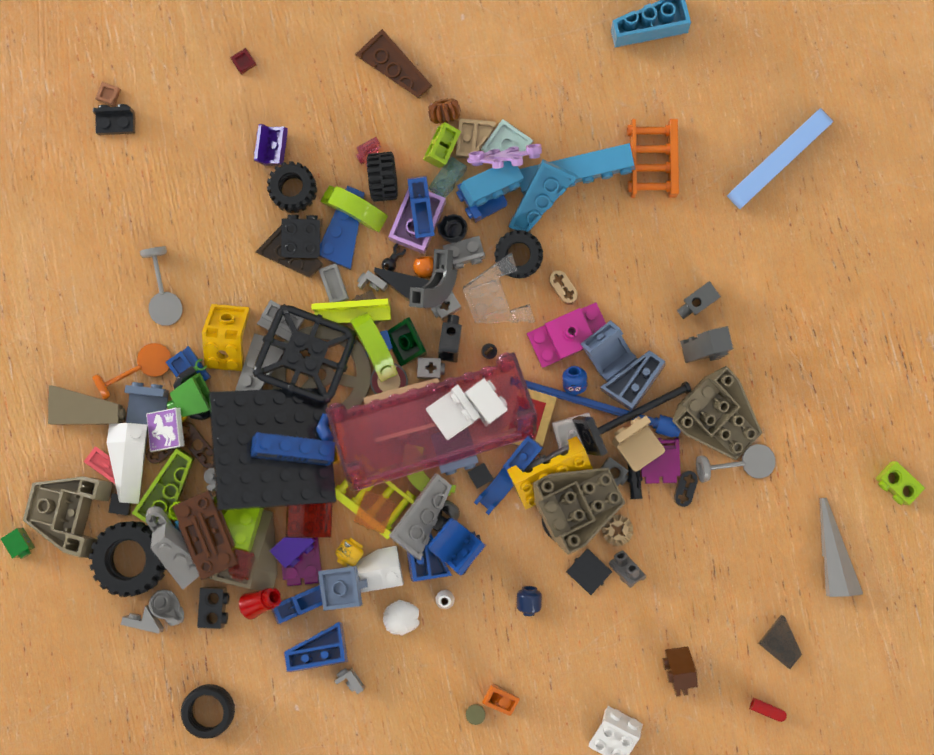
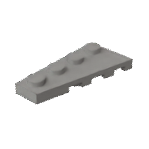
M254 333L235 391L262 390L266 384L257 377H254L252 373L255 361L263 345L262 339L264 336ZM271 345L262 368L281 361L285 350ZM269 372V373H267L266 375H269V376L272 377V375H271L272 372Z
M436 473L389 535L390 538L417 560L422 558L424 547L430 539L429 535L438 520L437 516L440 509L443 508L452 487L451 484Z

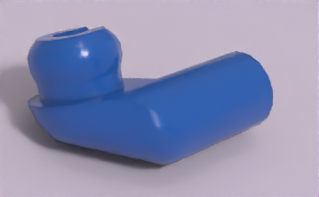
M325 413L321 415L316 431L321 440L333 441L334 434L328 427L331 416Z

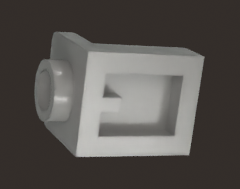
M369 270L366 274L363 272L357 280L359 283L357 286L361 290H363L368 281L371 282L369 286L377 292L379 290L384 292L388 287L386 282Z
M345 668L336 674L338 677L335 680L336 684L347 678L346 684L352 692L355 691L359 694L365 689L364 684L353 668L349 670Z

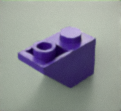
M284 537L270 552L285 568L289 566L293 568L300 561L299 556L304 552L307 555L315 547L313 543L316 542V539Z

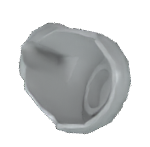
M159 590L150 598L148 607L153 616L165 619L170 626L179 625L183 622V608L172 591Z

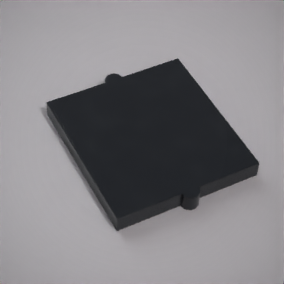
M586 549L579 558L575 559V562L566 573L592 595L600 585H604L603 582L612 571L589 549Z

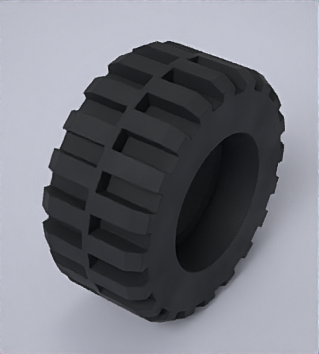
M134 521L116 523V525L107 527L105 532L100 533L97 536V542H93L91 546L94 550L93 553H89V559H92V565H89L90 571L94 570V580L101 583L99 586L103 590L108 589V593L112 595L118 594L119 597H132L145 593L158 585L157 582L164 577V570L167 569L151 550L153 532L145 523ZM126 540L139 543L146 555L143 571L134 577L123 576L114 565L113 556L115 549L121 542Z

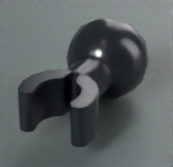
M396 243L390 258H385L382 261V269L388 267L389 271H394L397 259L406 254V249L396 254V249L398 248Z

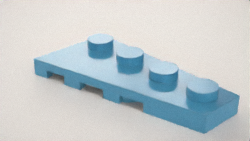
M542 159L509 223V228L529 232L547 209L549 210L557 198L577 179V175Z

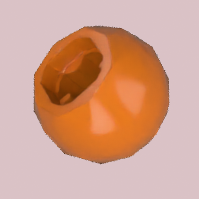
M424 256L415 259L413 269L417 276L421 278H430L432 276L434 258Z

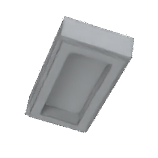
M337 263L318 269L329 301L343 302L349 300Z

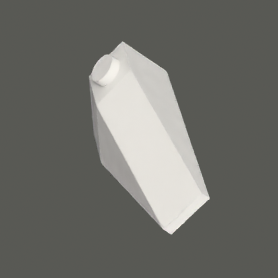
M109 424L107 447L119 503L138 504L140 501L148 426L145 424Z
M397 546L377 549L361 558L355 565L357 566L360 580L367 579L368 587L360 589L361 593L402 586L404 584Z

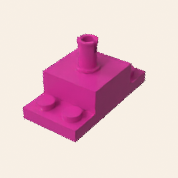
M595 302L582 309H576L549 321L544 326L528 332L527 336L541 367L544 368L584 350L581 343L603 327L606 322Z

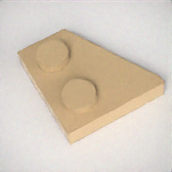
M459 118L458 130L461 133L457 140L456 157L469 158V153L480 151L495 128L496 122Z

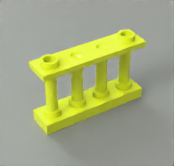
M363 454L361 456L355 455L354 458L359 462L344 481L335 487L336 499L388 540L392 532V524L409 503H414L416 496L408 490L406 492L402 491L373 468L369 464L371 461ZM366 467L374 474L355 497L349 498L345 495L346 489L361 470ZM381 479L389 486L371 509L364 510L361 507V501L376 482ZM396 491L404 498L386 521L379 522L376 519V513L391 494Z

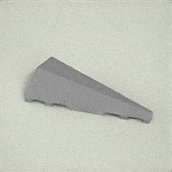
M819 498L826 596L845 597L863 595L827 498Z

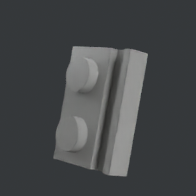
M270 300L257 325L269 330L275 313L281 305ZM289 313L298 331L304 318ZM283 316L275 335L289 342L292 333Z

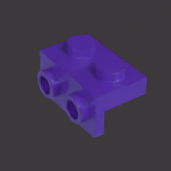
M259 124L256 134L254 161L264 166H282L281 163H284L288 128L268 127L264 124Z

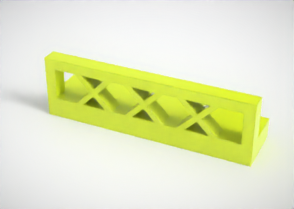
M389 299L311 304L315 315H323V318L339 324L351 323L350 320L367 312L374 322L392 320L391 302Z

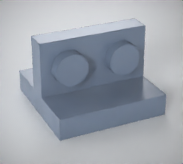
M357 566L318 571L324 611L363 605L360 589L368 587L367 579L360 580Z

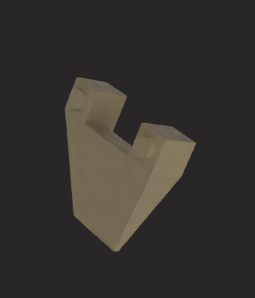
M85 476L32 483L23 521L62 552L77 557L89 558V553H93L94 550L91 546L93 542L98 540L83 535L92 499L109 501L113 483Z

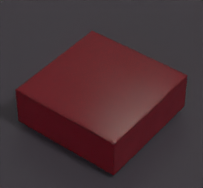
M246 48L230 57L241 75L257 65Z

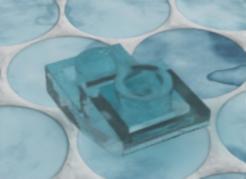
M451 157L429 186V190L446 198L455 188L456 182L467 171V166Z

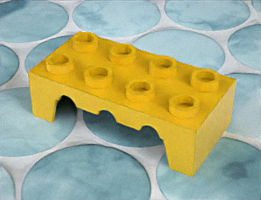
M577 436L567 440L569 444L568 454L564 456L558 455L552 458L548 464L541 463L533 467V470L529 473L522 472L516 465L507 469L525 509L536 505L533 482L549 474L593 469L586 450Z

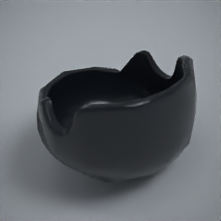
M456 214L444 216L440 224L437 225L439 235L450 243L461 241L468 230L466 221Z

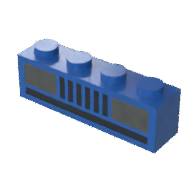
M256 433L252 437L251 457L330 465L334 461L335 442Z

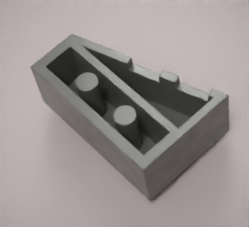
M728 326L708 330L698 334L695 338L693 336L680 341L685 363L710 358V361L718 360L729 355L728 352L733 350Z

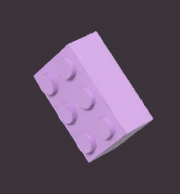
M408 188L388 237L391 242L425 255L432 236L415 238ZM429 192L435 231L446 204V198Z

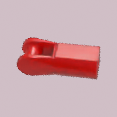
M756 698L752 699L749 707L750 710L779 722L786 720L787 714L785 711Z

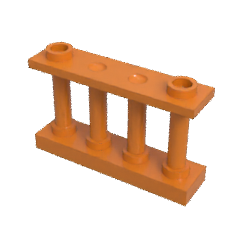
M632 119L630 125H627V136H630V146L635 170H632L631 181H628L627 190L631 192V198H635L637 190H665L668 192L669 198H676L679 194L678 119H670L665 127H636V119ZM636 134H665V136H668V143H665V145H636ZM636 153H665V155H668V162L665 164H637ZM637 172L668 173V181L665 183H637Z

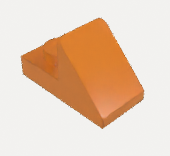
M493 683L485 695L482 704L511 716L520 698L502 690Z

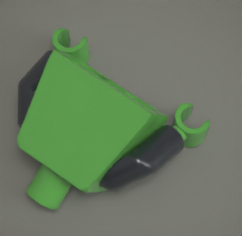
M203 359L197 360L194 367L190 366L180 373L173 384L174 390L170 392L172 400L167 402V408H180L182 417L189 416L191 419L197 420L210 418V390L201 373H196L198 370L203 371L206 369L207 365L202 369L197 366L198 362Z

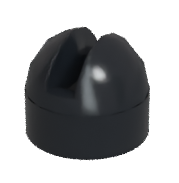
M487 343L482 347L481 353L483 357L492 359L497 355V348L495 345ZM490 347H492L493 349H491V350L485 355L484 352H485L486 350H488Z

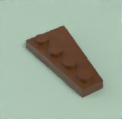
M383 29L355 54L358 58L418 99L432 87L431 83Z

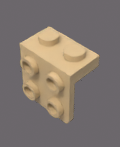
M647 415L643 418H640V416L630 422L631 426L627 429L624 427L614 433L616 436L612 441L634 472L639 471L665 452V448L648 427L651 421Z

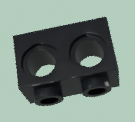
M200 588L197 628L221 629L224 627V624H227L228 612H225L226 604L229 603V593H226L227 588ZM212 593L218 594V603L211 601L210 596ZM211 612L216 613L218 616L216 623L211 622L209 619Z

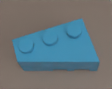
M506 161L503 168H490L464 180L460 185V189L470 207L475 205L479 207L488 200L496 199L504 194L515 191L521 186L520 183L524 177L518 166H512L511 161Z

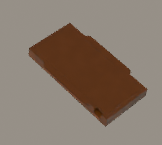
M210 490L172 506L186 547L201 580L239 564L233 549L235 543L222 510L217 511V506Z

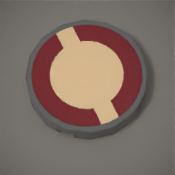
M394 363L398 374L383 382H380L374 369L370 378L372 391L375 394L408 386V378L404 369Z

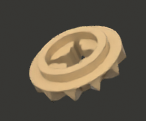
M614 515L602 528V533L608 543L621 546L630 541L633 535V525L628 518L622 515ZM624 524L622 526L623 528L621 529L624 536L617 534L614 537H612L614 535L613 533L615 532V530L611 525L619 527L620 525Z

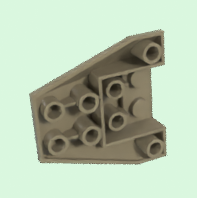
M727 366L704 377L678 404L672 421L684 435L734 460H737L762 434L740 380Z
M609 468L554 473L533 482L535 504L552 539L567 554H571L586 546L625 504Z
M263 510L250 556L235 553L239 564L209 577L210 579L259 591L266 588L274 589L277 577V559L270 552L276 545L273 512Z

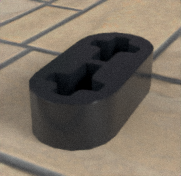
M685 471L679 477L674 494V502L678 506L685 507L692 502L698 483V477L694 472ZM690 474L693 483H689L688 487L685 488L686 481L684 477H688ZM684 490H687L685 497H687L688 500L683 501L682 504L680 503L681 500L678 498V496L682 495Z

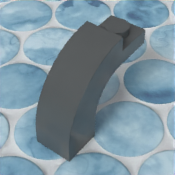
M434 249L432 276L426 285L410 287L409 307L433 308L448 298L457 278V270L452 269L453 250Z

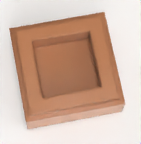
M101 82L95 99L114 107L121 89Z

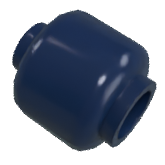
M524 586L517 592L516 607L518 611L522 612L524 616H534L535 613L541 610L542 593L537 590V587Z

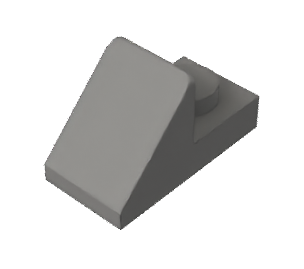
M148 605L145 606L142 618L139 614L129 613V615L122 617L121 625L158 634L163 632L164 629L160 620L151 614Z

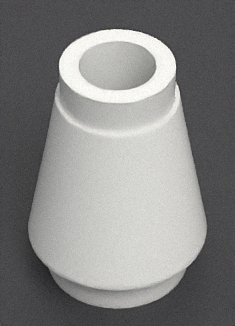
M442 590L437 593L435 601L439 608L449 609L453 606L455 598L452 592ZM444 597L447 598L448 603L442 604L441 599Z

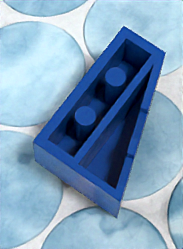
M431 533L428 544L425 545L422 552L421 560H417L407 551L410 578L413 582L452 576L446 563L428 549V545L434 539Z
M338 622L285 651L287 672L348 662L342 623Z

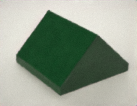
M410 317L388 330L392 350L401 367L427 355Z

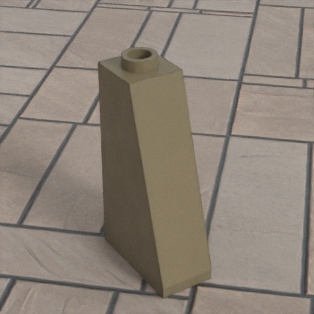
M49 386L48 424L102 425L123 423V420H125L126 413L123 405L57 386Z

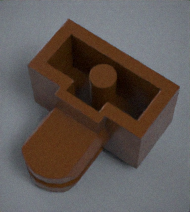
M689 647L666 649V658L662 660L664 670H668L666 671L668 683H672L676 697L681 695L680 690H682L684 696L688 695L689 688L698 687L697 671Z

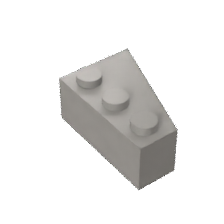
M167 522L163 523L152 533L151 550L183 590L197 579L199 574L195 564L192 562L181 532Z

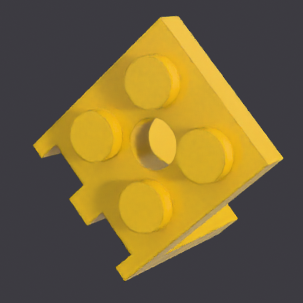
M211 304L202 330L204 367L207 365L206 368L242 371L244 366L242 336L250 314L249 307ZM223 350L227 354H221L219 351Z

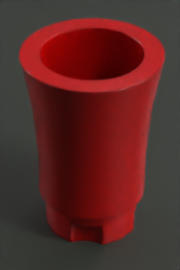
M266 588L256 592L244 593L239 599L240 612L247 619H255L266 611L278 606L281 603V593L276 588Z

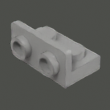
M479 236L443 245L444 250H453V269H461L467 263L472 265L483 262L482 259H485V253Z

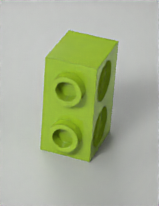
M445 122L438 126L423 160L437 168L445 166L461 131Z
M897 461L890 462L875 478L879 481L878 485L884 491H889L894 495L892 498L900 505H910L925 489ZM890 473H893L895 476L893 483L888 479ZM905 486H907L909 489L908 496H905L903 494V488Z

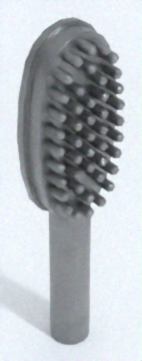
M569 444L552 452L547 457L545 455L536 457L537 460L534 459L524 472L529 473L533 470V467L541 463L548 464L552 458L567 454Z

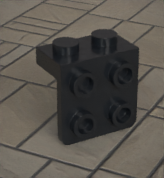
M287 215V218H283L281 233L282 256L318 258L320 256V227L323 226V219H318V215H306V219L299 218V215Z

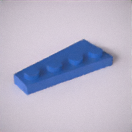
M347 185L345 190L362 199L365 198L364 192ZM336 209L321 241L320 257L351 270L359 222Z

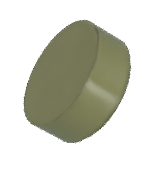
M472 704L467 708L466 719L468 722L478 725L484 721L485 710L481 705Z

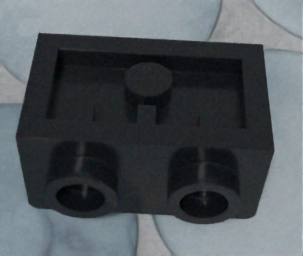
M118 104L117 107L99 105L98 108H93L97 135L135 134V111L129 105Z

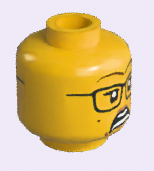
M353 538L349 540L344 539L335 551V555L338 557L337 562L344 567L348 565L355 566L364 554L363 545Z

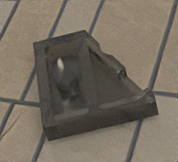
M780 615L758 644L784 666L791 669L802 653L786 618Z

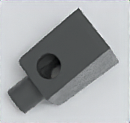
M709 281L684 299L685 304L677 309V312L683 319L692 313L695 316L721 296ZM695 299H699L701 302L697 307L692 304Z

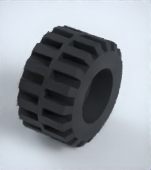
M393 153L368 154L367 172L371 199L373 202L396 200L398 197V187Z
M289 161V164L284 162L281 163L282 167L280 168L277 165L275 167L276 171H271L269 174L271 178L267 180L269 185L267 186V191L276 206L281 210H286L288 213H291V211L299 213L300 209L306 210L307 205L311 206L313 204L312 200H315V192H317L316 181L312 173L306 166L303 167L298 162L297 164L293 161ZM292 178L301 180L303 187L299 194L293 197L283 195L282 186L287 180Z
M513 230L501 237L498 244H496L494 252L496 264L507 276L526 278L534 274L541 266L543 261L542 246L539 240L529 232ZM523 243L529 248L530 259L526 264L516 266L509 261L508 250L513 244Z

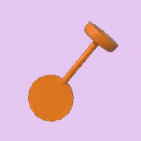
M151 343L144 346L138 353V366L107 382H104L99 374L92 376L103 399L106 400L111 395L107 386L139 370L150 377L162 376L169 370L166 361L172 357L170 351L165 346Z

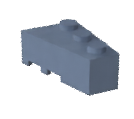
M649 350L621 373H618L613 379L600 387L601 391L632 411L637 407L661 373L666 361Z

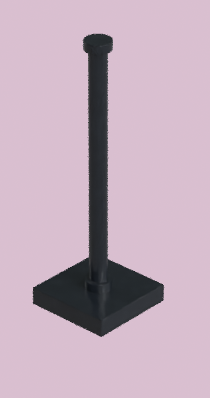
M684 382L682 386L598 428L593 417L578 416L573 418V423L586 453L596 456L607 454L608 451L601 434L683 393L691 392V387L688 382Z

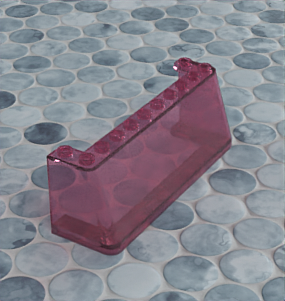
M506 352L499 355V358L496 360V366H486L480 371L466 372L456 378L449 377L443 382L429 383L419 389L412 388L406 393L392 394L386 399H375L370 401L369 404L355 405L349 410H346L345 405L340 403H334L325 408L343 472L351 491L361 490L519 442L528 435L533 437L537 429V412L515 352ZM483 378L486 381L490 380L496 388L494 392L497 396H502L507 402L506 408L508 410L487 427L479 418L457 435L446 440L427 413L426 408L449 393L456 385H459L465 393Z

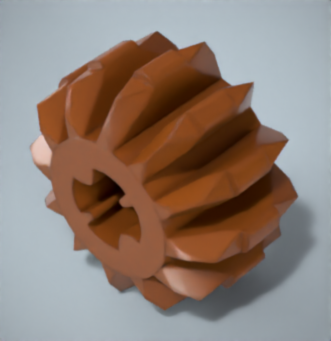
M453 98L441 99L428 106L430 120L435 124L453 122L460 116V105Z

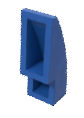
M427 177L407 178L415 238L435 236Z
M320 585L283 600L272 609L277 624H281L323 605Z

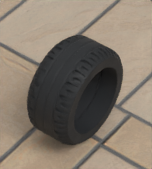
M214 684L202 685L191 691L184 699L181 707V720L186 730L195 737L210 739L222 734L232 723L235 714V705L230 694L224 688ZM202 695L215 697L223 707V719L215 727L202 726L194 718L193 704Z

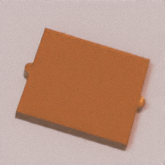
M366 491L353 523L364 526L367 530L371 529L384 534L396 502L384 498L382 494L376 495Z

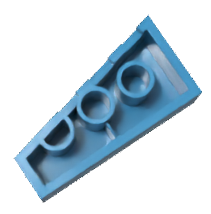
M659 0L653 4L645 5L644 8L638 11L634 10L612 21L611 34L615 48L688 33L691 20L686 1Z

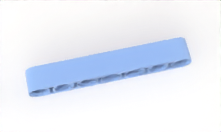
M820 108L739 183L727 197L740 210L834 121Z

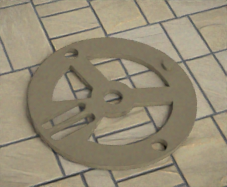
M319 325L315 337L321 340H333L345 334ZM313 326L300 329L299 331L310 335ZM357 339L351 352L356 365L357 376L343 374L339 385L353 388V391L343 403L328 409V415L331 416L329 424L341 421L354 413L363 403V398L366 397L370 387V361L366 351ZM347 341L340 343V345L345 348ZM322 365L320 369L325 370L327 375L321 382L324 387H327L331 384L335 372L333 368ZM281 367L274 370L271 374L272 377L286 382L287 368ZM308 377L309 379L301 387L317 388L311 377ZM272 385L273 389H281Z

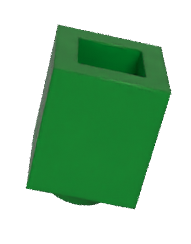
M16 528L1 538L12 559L19 557L23 559L31 554L30 550L35 548L24 528Z

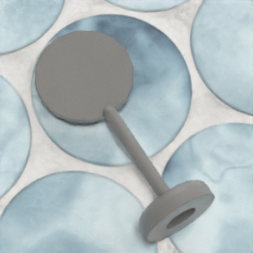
M166 246L140 251L142 258L153 259L160 293L151 299L149 314L157 324L162 326L176 323L183 313L181 300L173 293L164 292L157 256L167 253Z
M755 444L745 450L740 462L710 465L706 456H698L696 458V471L702 483L710 480L711 470L743 466L744 471L749 476L762 479L773 472L776 459L769 447Z

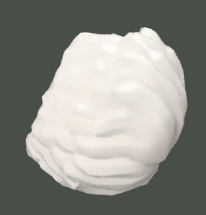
M398 600L386 607L383 613V624L386 626V630L392 634L403 636L419 626V620L417 619L419 609L410 604V602Z

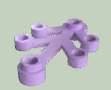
M530 144L526 146V151H519V147H510L500 152V149H492L486 153L474 151L469 153L467 161L472 163V166L489 163L492 164L494 169L503 168V160L511 161L512 166L523 165V157L521 156L529 155L530 159L539 158L542 148L541 144Z

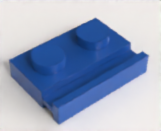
M187 346L183 351H180L166 361V364L177 378L180 373L190 366L194 367L199 359L192 349ZM198 362V364H197L198 368H200V369L204 368V366L202 365V363H201V362ZM206 369L196 372L201 373L204 381L211 378Z

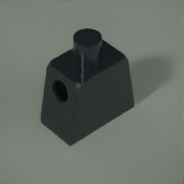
M448 315L447 323L444 322L442 324L438 358H441L442 361L456 363L458 361L462 325L459 324V316Z

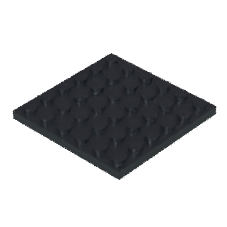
M303 388L321 395L318 388ZM284 389L209 393L217 511L336 502L333 462L330 465H319L251 457L252 437L256 433L321 440L316 428L323 413L328 414L327 404L310 400L295 393L289 394Z

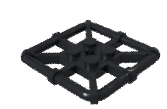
M283 304L275 313L267 335H264L262 339L263 345L255 361L252 373L259 380L287 390L289 394L295 393L316 402L330 403V400L337 391L343 373L348 368L346 365L357 335L354 330L352 331L347 326L323 318V315H315L297 307ZM289 313L315 322L310 335L297 331ZM283 316L292 333L288 344L274 339ZM319 325L345 334L328 342L315 337ZM347 341L339 363L325 358L328 348ZM271 345L285 350L281 361L262 368ZM307 350L310 354V357L306 356V358H302V354L300 352ZM322 365L336 370L328 392H326L318 376ZM281 367L295 371L291 383L266 374ZM303 374L313 378L321 395L295 386L299 375Z

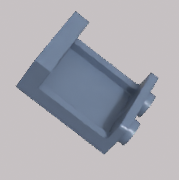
M611 320L581 343L595 369L607 382L637 360V357L630 351L623 339V332Z

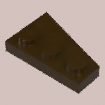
M282 225L256 251L257 254L308 278H311L323 266L317 258L283 257L281 254Z

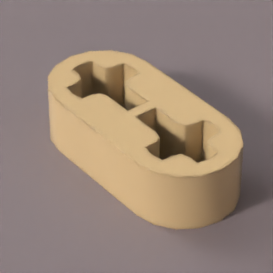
M554 271L549 278L550 285L563 303H574L578 296L575 287L564 272ZM555 275L563 277L561 282L564 286L561 287L558 282H553ZM564 288L568 292H573L572 300L564 298L566 294L563 290Z

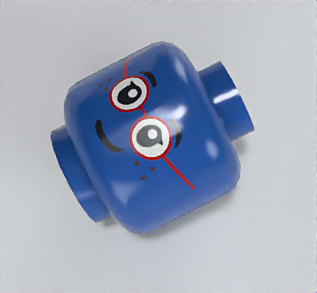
M571 366L566 369L562 375L563 389L572 395L583 393L588 386L586 371L578 366Z

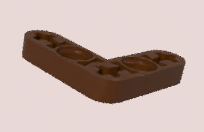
M182 422V427H190L188 430L189 434H183L184 444L204 467L214 468V463L206 464L207 458L205 455L199 456L207 448L209 450L206 451V454L213 456V448L192 423ZM197 439L203 443L200 450L193 448V442ZM149 448L147 450L146 457L148 461L151 463H161L167 457H169L176 448L167 449V453H165V451L160 452L158 454L159 459H152V456L154 454L150 452Z

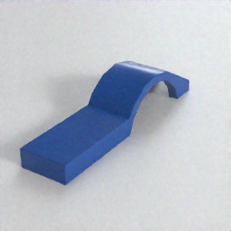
M528 435L503 465L496 478L478 496L474 503L477 505L480 502L488 509L485 513L489 515L514 486L507 469L516 465L524 472L544 447Z

